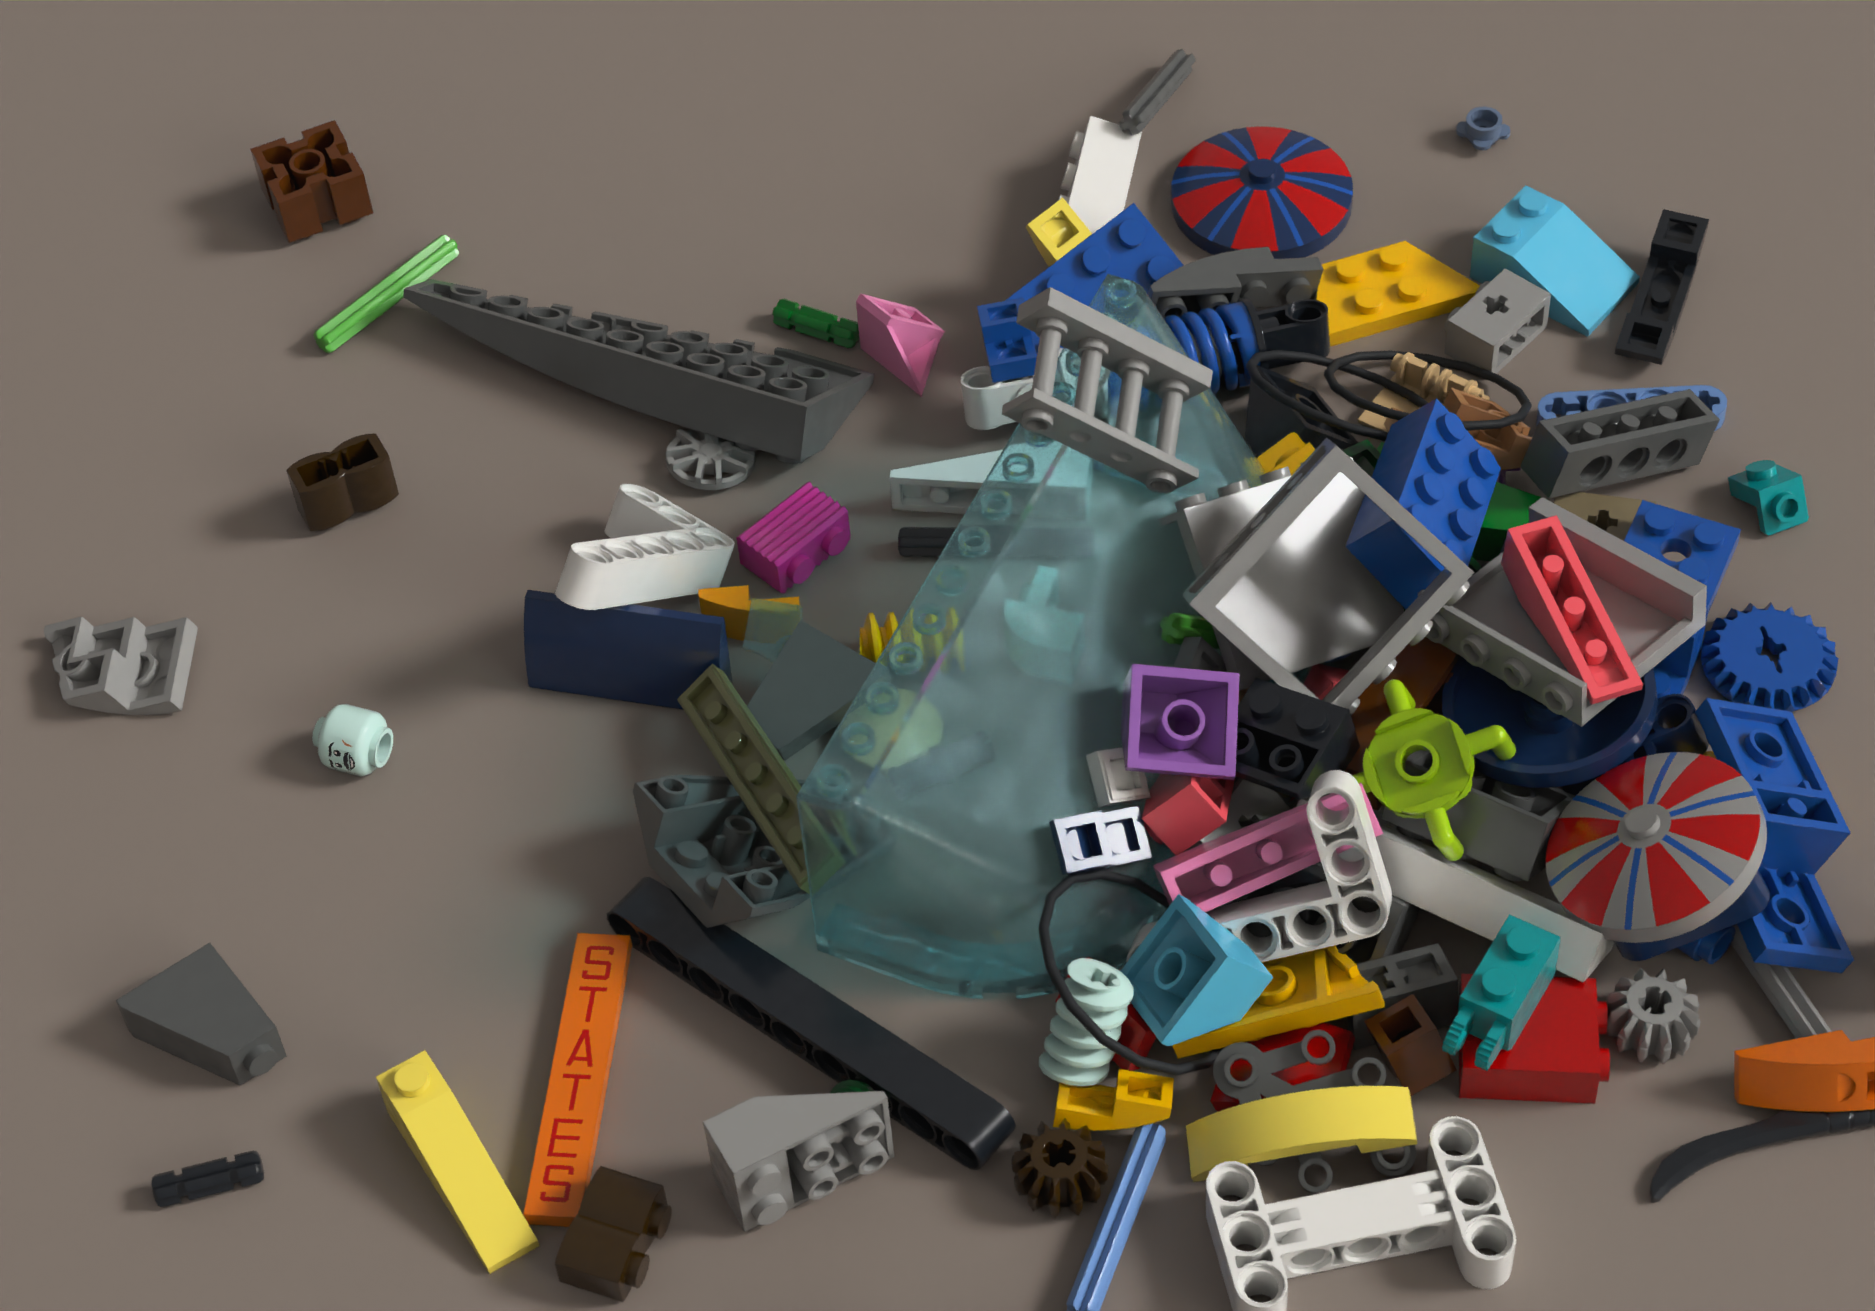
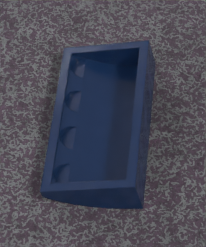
M527 590L524 602V651L529 687L684 710L677 699L712 664L724 671L733 685L724 617L633 604L598 610H584L562 602L555 593Z

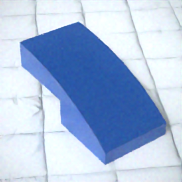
M1024 298L977 306L993 383L1034 375L1037 353L1031 330L1016 323L1018 308L1020 304L1025 302Z

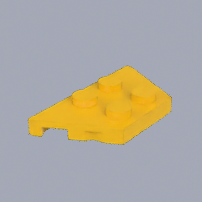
M1402 241L1321 264L1324 270L1317 288L1316 300L1325 303L1328 307L1331 347L1450 313L1456 307H1463L1473 298L1480 285L1407 241Z
M1336 945L1262 962L1274 978L1240 1021L1172 1046L1179 1059L1223 1048L1233 1043L1257 1041L1267 1036L1300 1028H1310L1320 1023L1384 1008L1385 1002L1379 986L1374 981L1368 982L1360 975L1356 963L1346 954L1339 953Z

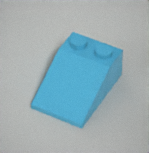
M1526 185L1473 237L1470 278L1483 284L1485 281L1490 282L1505 268L1551 293L1549 318L1587 337L1639 284L1640 276L1565 204Z

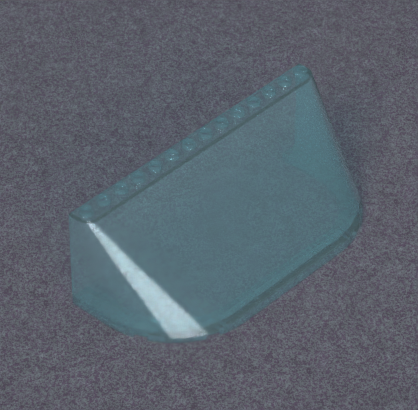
M1107 274L1089 307L1190 358L1144 288L1134 281ZM1064 347L1058 357L1052 397L1074 407L1081 358L1077 353ZM1101 366L1094 417L1115 427L1122 379L1118 374ZM1142 387L1135 438L1156 447L1162 399L1158 394ZM1211 389L1182 403L1175 454L1176 458L1200 469L1199 478L1167 494L1151 491L1144 483L1041 433L1030 432L1024 429L1021 423L1017 425L796 796L818 951L912 985L949 995L983 999V993H1016L1017 999L1058 992L1045 969L1038 932L1046 895L1067 876L1062 875L1049 822L1055 819L1100 810L1107 812L1138 805L1142 816L1146 799L1135 803L1098 808L1086 755L1099 750L1122 748L1123 682L1131 665L1143 664L1173 667L1181 645L1169 644L1161 638L1162 628L1160 627V622L1162 618L1169 617L1172 613L1202 616L1182 596L1187 588L1196 580L1178 523L1174 522L1161 526L1159 519L1177 512L1174 503L1176 501L1203 492L1206 500L1211 501L1220 498L1217 489L1246 479L1249 488L1262 485L1259 476L1266 474V471ZM1213 648L1222 656L1220 649ZM1308 668L1291 674L1301 682ZM1273 679L1267 681V682H1270V683H1273V684L1278 685ZM1145 772L1149 790L1160 773ZM1145 828L1152 858L1143 862L1105 870L1139 878L1165 895L1153 865L1174 857V855L1168 850L1165 843L1159 844L1153 840ZM1098 879L1073 884L1055 901L1049 925L1055 964L1064 981L1068 976V965L1073 960L1091 957L1092 959L1107 963L1116 969L1123 967L1126 964L1127 956L1136 933L1143 926L1158 921L1167 908L1133 887Z

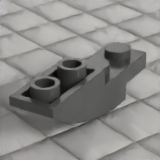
M1269 247L1241 249L1201 258L1175 269L1150 285L1141 322L1145 325L1151 319L1163 321L1166 316L1170 315L1180 318L1185 312H1195L1198 314L1204 308L1215 310L1219 305L1237 302L1238 299L1245 297L1252 301L1254 307L1284 306L1299 300H1314L1324 269L1318 257L1274 259Z

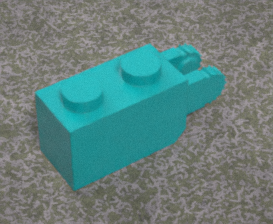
M1509 914L1460 996L1458 1014L1447 1031L1442 1050L1455 1056L1463 1047L1469 1034L1478 1037L1483 1041L1476 1051L1474 1063L1475 1066L1487 1071L1501 1049L1511 1050L1555 976L1561 937Z

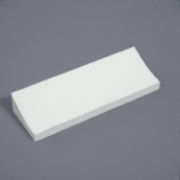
M1299 799L1297 807L1308 803V801ZM1379 823L1383 834L1377 836L1376 840L1393 896L1494 941L1509 914L1560 936L1556 970L1582 982L1589 977L1612 950L1613 940L1605 939L1602 933L1573 921L1560 904L1460 859L1449 861L1438 849ZM1352 847L1338 854L1339 857L1348 862H1357L1364 858L1362 852L1357 847Z

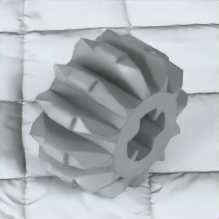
M1641 967L1634 974L1633 980L1623 976L1620 977L1619 981L1615 984L1614 992H1610V995L1606 997L1608 1008L1607 1036L1618 1038L1616 1045L1618 1046L1619 1053L1631 1049L1636 1050L1640 1064L1648 1057V1054H1654L1663 1065L1670 1058L1671 1052L1684 1055L1685 1051L1689 1049L1690 1040L1698 1035L1701 1022L1698 1019V995L1686 993L1685 978L1669 982L1664 968L1656 977H1649Z

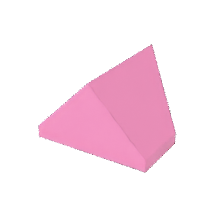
M860 293L856 300L860 348L922 397L940 339L945 331L914 307Z

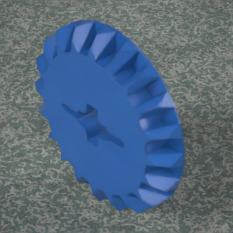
M1771 602L1764 609H1757L1751 603L1743 611L1731 608L1725 618L1715 619L1710 631L1705 633L1701 648V663L1704 673L1713 687L1724 697L1735 703L1790 712L1814 704L1829 691L1836 677L1839 660L1835 655V642L1827 639L1826 627H1815L1811 615L1804 617L1796 616L1792 606L1786 611L1775 610ZM1762 647L1769 649L1773 655H1779L1777 668L1767 655H1761Z

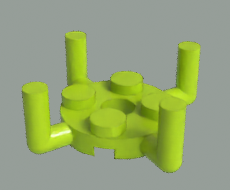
M1396 679L1389 680L1384 686V695L1391 716L1385 719L1374 731L1376 734L1368 749L1366 747L1364 753L1363 772L1352 776L1358 783H1362L1366 793L1372 791L1375 797L1397 816L1416 819L1425 818L1432 841L1438 850L1449 861L1459 860L1463 856L1464 847L1454 835L1446 811L1456 805L1471 791L1474 774V755L1492 749L1499 759L1509 760L1516 753L1515 744L1500 725H1492L1465 735L1458 724L1451 719L1434 713L1432 710L1415 708V700L1404 684ZM1419 750L1432 754V765L1425 774L1411 776L1405 772V761L1410 754Z

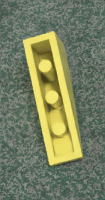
M426 1050L376 1076L389 1116L488 1273L495 1272L539 1247L535 1234L453 1092Z

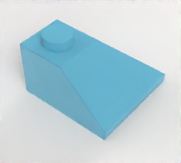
M1180 894L1177 895L1121 969V972L1130 980L1133 986L1132 1005L1160 1043L1168 1047L1240 1021L1274 978L1248 945Z

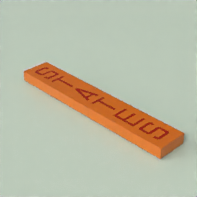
M577 933L523 1214L529 1225L569 1227L579 1212L581 1202L590 1183L632 951L630 935Z

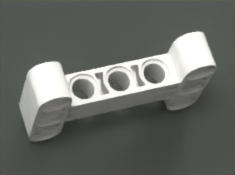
M1459 1116L1446 1117L1439 1120L1432 1127L1429 1136L1427 1172L1270 1204L1264 1203L1258 1179L1253 1170L1247 1165L1236 1161H1226L1216 1165L1209 1172L1206 1179V1219L1232 1310L1287 1311L1288 1278L1452 1245L1460 1272L1471 1285L1481 1289H1494L1503 1285L1509 1279L1512 1271L1516 1235L1483 1138L1477 1126L1470 1120ZM1454 1150L1461 1152L1463 1155L1452 1156L1446 1154L1445 1151ZM1226 1195H1235L1242 1199L1238 1201H1226L1223 1200L1221 1197H1224ZM1473 1199L1481 1204L1468 1205L1460 1200ZM1241 1244H1249L1257 1249L1241 1251L1235 1247ZM1480 1248H1489L1496 1251L1498 1254L1484 1255L1477 1250ZM1263 1294L1269 1296L1272 1300L1256 1302L1249 1297Z

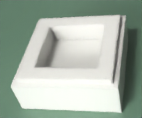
M1123 748L1099 750L1086 755L1098 808L1135 803L1151 798L1145 772L1125 770Z

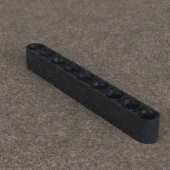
M651 877L642 878L607 913V920L613 931L617 935H630L633 948L838 1083L851 1079L861 1080L867 1083L874 1091H884L888 1097L889 1114L892 1119L963 1166L972 1170L981 1169L1015 1130L1016 1124L1013 1117L994 1098L725 924L706 928L671 889Z

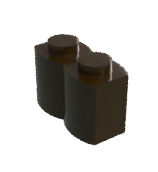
M364 434L353 437L338 445L332 452L309 455L298 460L286 470L297 509L310 531L324 530L339 525L350 518L355 512H367L380 508L399 495L389 454L377 434Z
M600 1166L590 1181L579 1212L570 1224L560 1245L555 1260L559 1281L621 1302L626 1299L632 1287L639 1288L646 1277L650 1258L645 1253L651 1246L654 1238H663L671 1219L672 1208L667 1205L664 1186Z

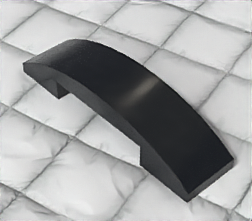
M1663 209L1651 243L1650 256L1631 312L1626 315L1615 347L1616 355L1662 365L1686 304L1706 236L1709 219Z

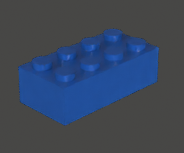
M1436 398L1391 425L1372 478L1467 566L1469 565L1501 467L1491 451L1482 447L1465 429L1461 419L1456 414L1449 412ZM1366 495L1364 496L1345 547L1407 609L1418 598V593L1421 590H1425L1445 567Z

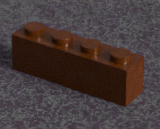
M1426 636L1413 646L1409 643L1394 658L1397 663L1389 676L1379 684L1375 685L1372 682L1358 697L1360 704L1351 717L1360 747L1345 772L1350 775L1363 772V757L1366 747L1368 749L1376 734L1374 731L1378 726L1391 716L1384 695L1385 684L1392 679L1401 681L1414 698L1415 708L1432 710L1434 713L1443 715V688L1445 683L1454 674L1451 670L1461 657L1460 655L1440 643L1432 642ZM1372 791L1366 793L1372 808L1379 811L1383 804L1375 797Z

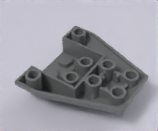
M698 775L663 776L658 779L636 782L633 788L649 865L706 928L794 908L890 850L892 840L833 781L797 780L849 857L810 895L798 887L728 777Z

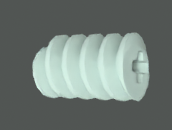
M1088 958L1073 960L1067 967L1070 978H1067L1065 983L1075 1002L1106 1035L1118 1041L1121 1036V1025L1127 1017V1006L1133 999V986L1130 980L1121 971L1107 963ZM1062 998L1058 999L1055 1005L1058 1015L1054 1016L1050 1021V1031L1052 1033L1044 1040V1049L1047 1052L1039 1056V1067L1046 1076L1066 1085L1082 1087L1098 1084L1108 1075L1109 1062L1114 1057L1115 1052L1100 1044L1067 1009Z

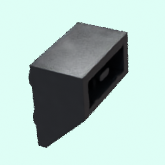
M1259 678L1254 679L1238 705L1235 776L1297 799L1309 797L1314 782L1321 774L1330 770L1345 772L1360 747L1350 711L1341 706Z

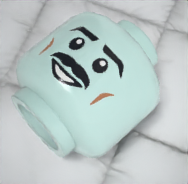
M341 704L330 710L326 717L319 718L313 730L312 741L314 746L318 747L320 761L329 769L357 776H366L371 774L377 767H383L388 761L393 747V732L387 727L386 720L380 713L348 704Z

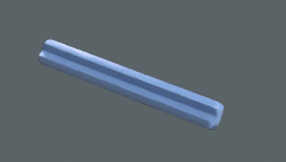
M1152 1123L1139 1126L1134 1131L1066 1302L1067 1311H1100L1166 1142V1130L1160 1124Z

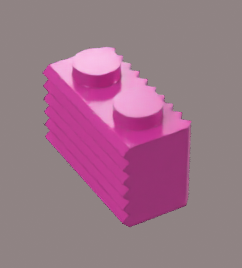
M807 482L736 537L740 564L774 589L785 594L786 590L792 588L794 583L801 584L806 581L815 566H820L823 560L828 559L829 555L836 556L841 553L849 542L851 534L848 511L845 506L841 507L838 501L834 502L831 496L827 497L824 491L820 492L817 486L813 487L810 482Z

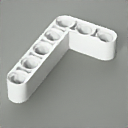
M622 484L619 487L604 531L610 538L578 542L571 545L555 595L562 602L584 610H598L698 594V589L719 588L735 542L726 534L655 492L634 484Z
M1330 770L1321 774L1314 782L1307 804V817L1327 881L1219 906L1205 912L1248 945L1261 962L1369 938L1380 933L1386 926L1392 903L1391 886L1361 787L1357 780L1347 772ZM1328 793H1335L1341 795L1349 806L1341 811H1333L1322 804L1320 797ZM1343 845H1351L1357 847L1362 852L1364 858L1357 862H1348L1338 856L1336 849ZM1357 897H1368L1378 904L1379 909L1374 912L1365 913L1356 909L1351 901ZM1306 909H1312L1322 914L1326 921L1319 925H1310L1305 923L1298 913ZM1158 921L1143 926L1136 933L1126 963ZM1251 922L1263 923L1270 928L1272 935L1268 937L1254 936L1248 931L1246 925Z

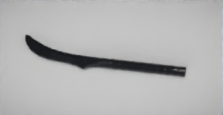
M1875 1109L1818 1113L1781 1110L1768 1119L1701 1137L1679 1147L1661 1162L1652 1178L1649 1191L1651 1202H1659L1673 1188L1697 1171L1738 1153L1811 1136L1875 1126Z

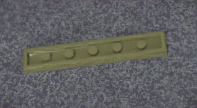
M712 664L677 700L798 887L811 895L849 857L724 671Z

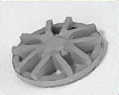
M679 429L676 431V437L666 448V466L670 474L682 484L702 490H720L733 487L747 479L754 470L756 455L755 451H746L735 447V442L726 441V439L694 429L686 431ZM696 471L695 477L690 476L685 472ZM722 472L733 474L730 477L722 478ZM703 475H715V480L703 479Z

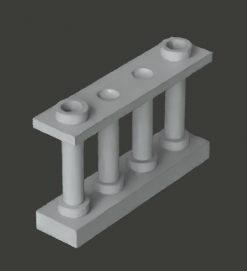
M1052 287L1019 305L1016 323L1036 333L1040 338L1032 389L1004 404L1002 415L1021 423L1022 427L1030 432L1041 433L1144 483L1149 490L1157 493L1167 494L1173 492L1175 489L1199 478L1200 469L1176 458L1175 454L1182 403L1211 388L1213 370ZM1060 345L1077 353L1081 358L1074 407L1052 397ZM1101 366L1118 374L1122 379L1115 427L1094 417ZM1142 387L1158 394L1162 399L1156 447L1135 438Z

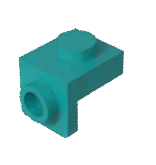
M1761 460L1748 464L1745 467L1746 471L1728 477L1731 495L1757 508L1759 526L1762 533L1772 535L1808 521L1809 515L1802 475L1777 465L1774 461Z

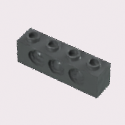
M1691 389L1542 420L1537 425L1520 467L1550 499L1699 465L1720 419Z

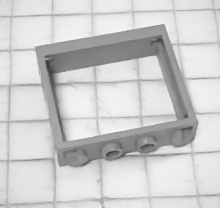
M1326 438L1187 588L1182 596L1189 605L1279 686L1319 699L1216 605L1335 476L1341 472L1445 567L1323 698V701L1349 709L1352 715L1360 704L1358 697L1372 682L1375 685L1379 684L1389 676L1397 663L1394 658L1408 643L1413 646L1428 634L1433 626L1431 619L1444 605L1451 606L1455 604L1469 588L1467 580L1475 572L1336 444Z

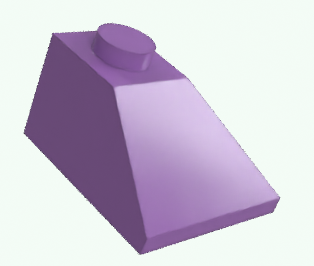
M1132 664L1123 682L1121 740L1125 770L1234 780L1236 775L1240 673Z

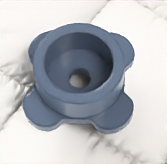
M1477 107L1470 110L1466 116V121L1459 122L1456 126L1457 135L1469 139L1470 143L1477 150L1490 149L1499 139L1509 138L1511 131L1508 125L1502 124L1500 112L1491 107Z

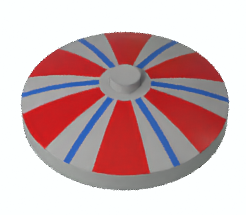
M1689 752L1659 753L1637 758L1621 764L1593 780L1565 807L1551 832L1547 845L1545 864L1548 881L1566 914L1573 921L1602 933L1605 939L1642 943L1676 937L1692 931L1717 917L1730 907L1749 886L1760 867L1765 853L1767 841L1765 816L1750 784L1739 772L1720 760Z

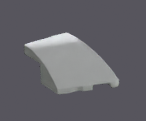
M82 616L45 625L43 632L53 647L55 658L52 659L55 672L60 675L59 687L63 700L69 705L94 711L126 715H155L182 711L198 627L187 617L145 627L135 617L95 627Z

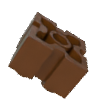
M335 120L301 131L303 137L301 140L288 144L285 138H281L251 148L261 189L272 210L275 209L277 220L289 243L322 232L321 223L336 219L342 225L373 214L364 173L353 153H349L347 142Z

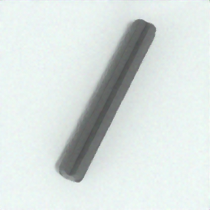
M1179 49L1171 55L1122 112L1123 118L1119 122L1122 130L1129 129L1132 135L1142 132L1193 71L1192 65L1196 60L1192 53L1186 55L1183 49Z

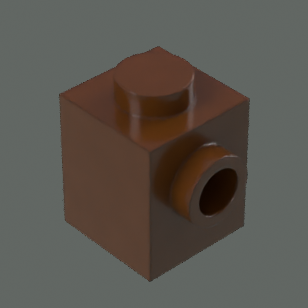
M1414 994L1364 1021L1389 1070L1401 1087L1409 1088L1411 1096L1457 1070L1449 1053L1442 1050L1443 1041L1437 1028Z

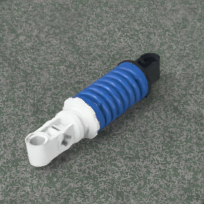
M1245 297L1238 299L1237 302L1219 305L1215 310L1204 308L1198 314L1195 312H1185L1180 318L1170 315L1166 316L1163 321L1151 319L1145 325L1142 323H1132L1129 326L1133 330L1213 370L1211 388L1205 391L1210 395L1216 394L1219 391L1220 379L1223 386L1230 391L1235 390L1238 387V383L1240 388L1250 386L1251 376L1246 369V364L1255 353L1286 350L1311 353L1327 357L1330 353L1328 307L1325 303L1313 299L1299 300L1289 305L1256 311L1252 301ZM1060 348L1052 397L1074 407L1081 358L1071 350L1066 352L1063 348ZM1273 359L1260 361L1258 365L1266 369L1301 363L1302 361ZM989 366L975 367L966 371L961 376V388L967 425L977 430H990L1004 424L1016 422L1002 415L1003 405L1030 391L1034 375L1031 378L1027 376L993 383ZM1102 366L1094 413L1100 420H1105L1109 416L1117 415L1122 379L1118 374ZM1142 387L1139 409H1146L1150 399L1153 404L1160 406L1162 399L1158 394ZM1200 393V394H1198V395H1196V396H1194V397H1192V398H1198V397L1201 396L1202 393Z

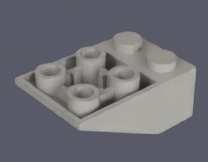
M884 1091L755 1096L703 1121L714 1181L744 1232L758 1225L774 1223L786 1211L810 1199L818 1200L833 1192L838 1185L860 1174H871L879 1170L888 1160L895 1157L888 1097Z

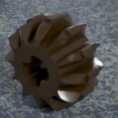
M1064 1118L1059 1125V1129L1051 1130L1041 1120L1040 1125L1037 1127L1038 1136L1023 1133L1019 1141L1020 1150L1015 1151L1012 1156V1171L1016 1175L1014 1177V1187L1019 1196H1028V1205L1031 1206L1032 1211L1047 1204L1049 1205L1050 1214H1052L1054 1219L1061 1212V1207H1069L1079 1216L1083 1209L1082 1200L1097 1203L1098 1198L1101 1196L1100 1186L1105 1185L1108 1180V1165L1104 1161L1105 1148L1102 1141H1092L1091 1131H1089L1087 1125L1073 1132L1070 1131V1124Z

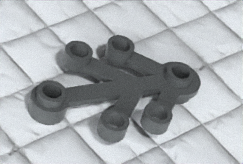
M1313 1030L1306 1034L1300 1042L1267 1052H1262L1256 1046L1249 1043H1233L1220 1051L1213 1066L1214 1079L1219 1089L1227 1096L1238 1099L1240 1105L1260 1100L1261 1095L1268 1098L1316 1089L1367 1086L1358 1079V1071L1364 1065H1373L1380 1072L1379 1081L1371 1086H1383L1386 1080L1384 1065L1373 1057H1365L1358 1060L1351 1069L1294 1086L1272 1075L1305 1062L1316 1066L1329 1063L1335 1055V1042L1332 1036L1323 1030ZM1320 1037L1328 1042L1330 1049L1325 1057L1314 1058L1308 1053L1307 1046L1312 1039ZM1238 1060H1245L1252 1066V1074L1245 1081H1237L1231 1076V1067ZM1415 1145L1404 1146V1158L1396 1164L1385 1161L1382 1156V1150L1368 1152L1371 1155V1162L1375 1169L1388 1177H1399L1406 1174L1413 1167L1416 1159ZM1314 1152L1297 1155L1301 1165L1298 1171L1301 1186L1310 1193H1321L1327 1190L1332 1183L1333 1173L1330 1165L1322 1160L1321 1153ZM1278 1159L1255 1163L1262 1166H1268L1277 1162ZM1320 1165L1325 1169L1327 1178L1321 1186L1313 1187L1305 1181L1304 1174L1309 1166Z

